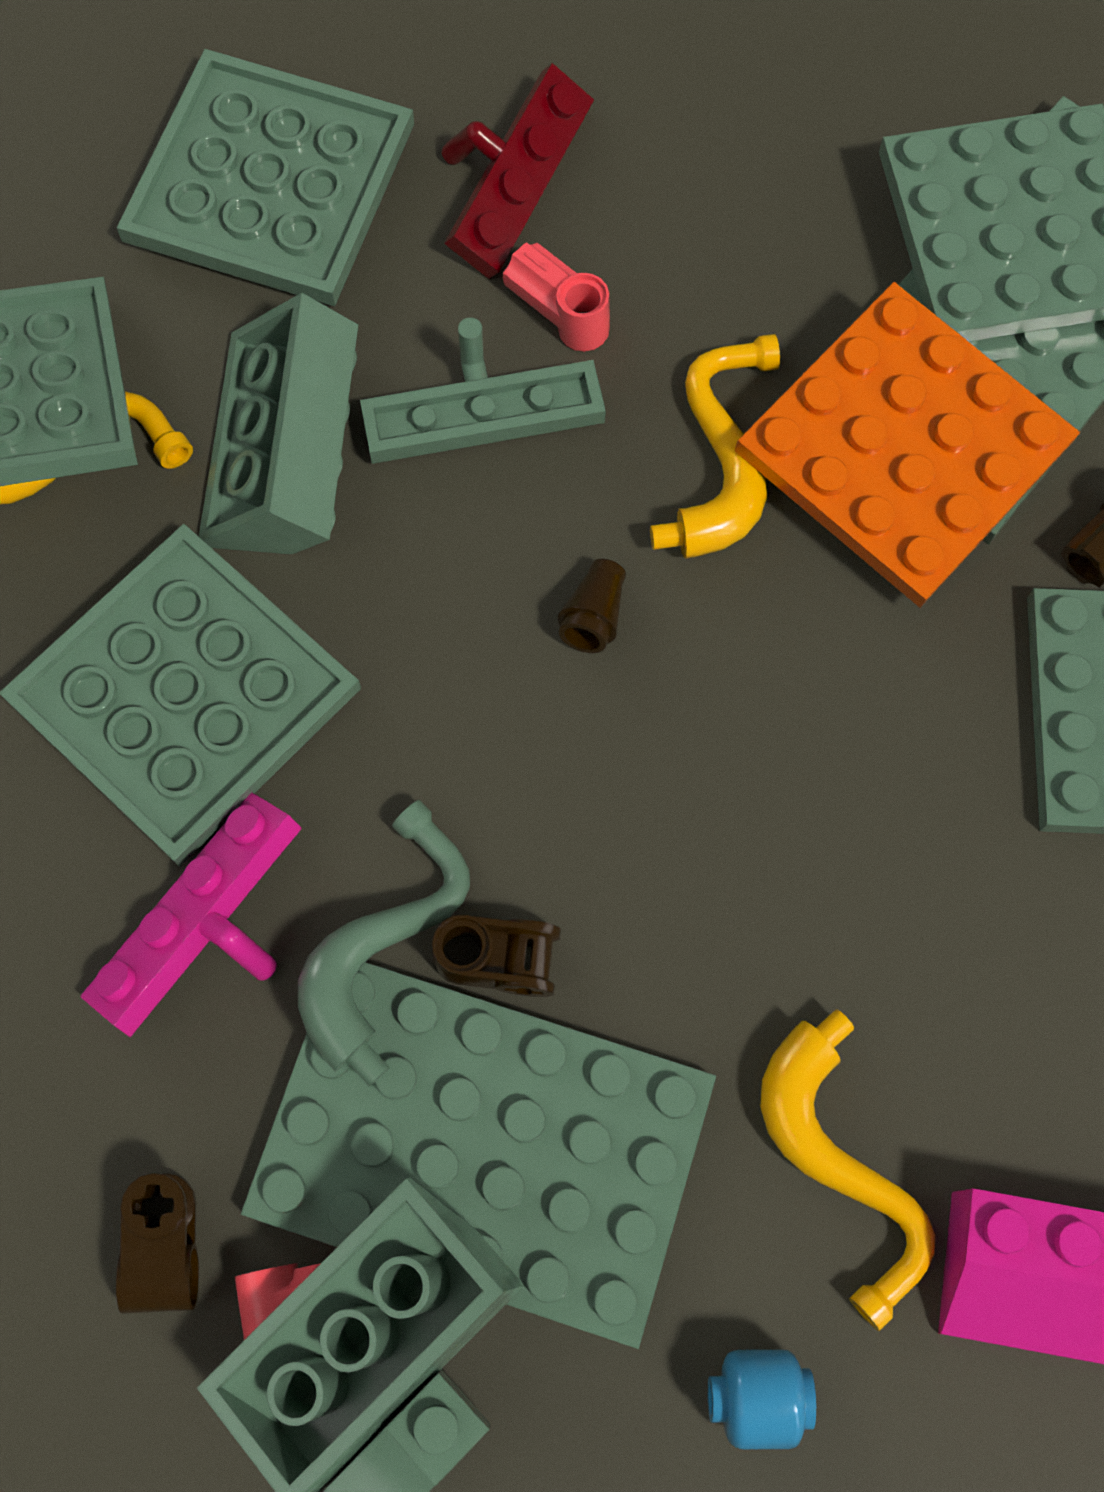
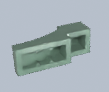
M441 1370L323 1492H429L490 1430L491 1424L444 1371Z

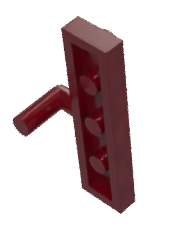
M553 63L540 73L503 140L482 122L473 121L442 148L444 160L451 165L459 164L476 149L491 160L444 242L447 247L488 279L500 272L594 102V99Z

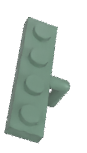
M465 318L458 325L460 361L465 382L360 400L372 464L605 423L606 415L594 360L488 378L484 361L482 324L475 318Z

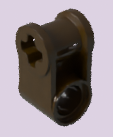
M455 915L444 920L435 931L432 940L433 964L442 978L456 985L496 989L504 993L520 996L550 997L554 995L555 988L554 983L549 981L553 942L560 940L561 929L556 925L535 920H500L469 915ZM457 936H466L478 943L481 954L475 962L460 966L446 958L443 952L445 945L449 940ZM529 946L532 949L529 971H526L524 969L526 947Z
M151 1173L140 1176L128 1186L123 1194L120 1207V1255L116 1275L117 1305L121 1314L194 1310L196 1307L199 1289V1259L196 1247L197 1203L195 1192L188 1181L178 1175ZM159 1186L162 1197L173 1198L174 1201L173 1212L161 1215L160 1226L157 1214L146 1213L145 1209L146 1199L157 1197Z

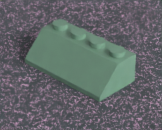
M304 293L296 295L231 333L199 537L211 548L295 554L330 540V533L336 518L334 503L337 481L343 466L341 451L344 429L350 413L348 399L351 377L357 361L355 347L358 324Z
M406 1178L197 1389L275 1492H320L524 1287V1284L477 1230L414 1180Z

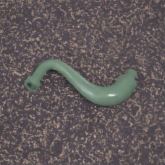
M421 800L415 801L406 808L393 822L392 827L404 839H414L437 863L444 877L443 885L437 892L426 898L366 915L344 924L324 937L307 956L298 978V1010L308 1037L335 1072L348 1063L369 1087L389 1069V1066L367 1044L377 1031L361 1014L354 1001L352 985L355 975L360 967L374 954L451 917L464 903L470 888L469 868L462 854L450 839L432 822V812Z

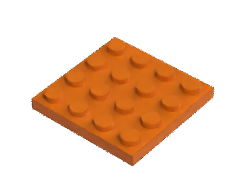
M893 282L737 441L735 452L921 608L1074 442L1080 431L897 283Z

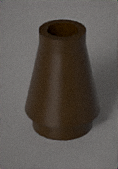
M609 559L594 560L585 578L559 612L558 622L560 628L558 633L562 641L571 648L584 653H600L608 643L615 640L622 585L626 578V571L620 564Z

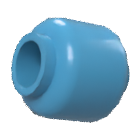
M735 1350L729 1352L724 1359L721 1376H709L710 1422L723 1423L726 1437L735 1448H795L800 1444L804 1430L814 1429L816 1423V1391L811 1369L801 1368L796 1356L788 1350Z

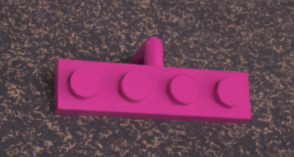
M251 793L230 814L224 825L199 855L188 864L183 874L153 910L143 918L137 929L112 959L101 968L96 978L80 997L112 1025L131 1037L209 941L223 950L257 980L264 981L270 978L276 970V960L227 919L302 828L287 813Z

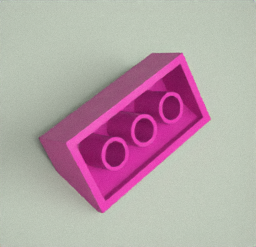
M974 1188L952 1192L938 1334L1104 1364V1212Z

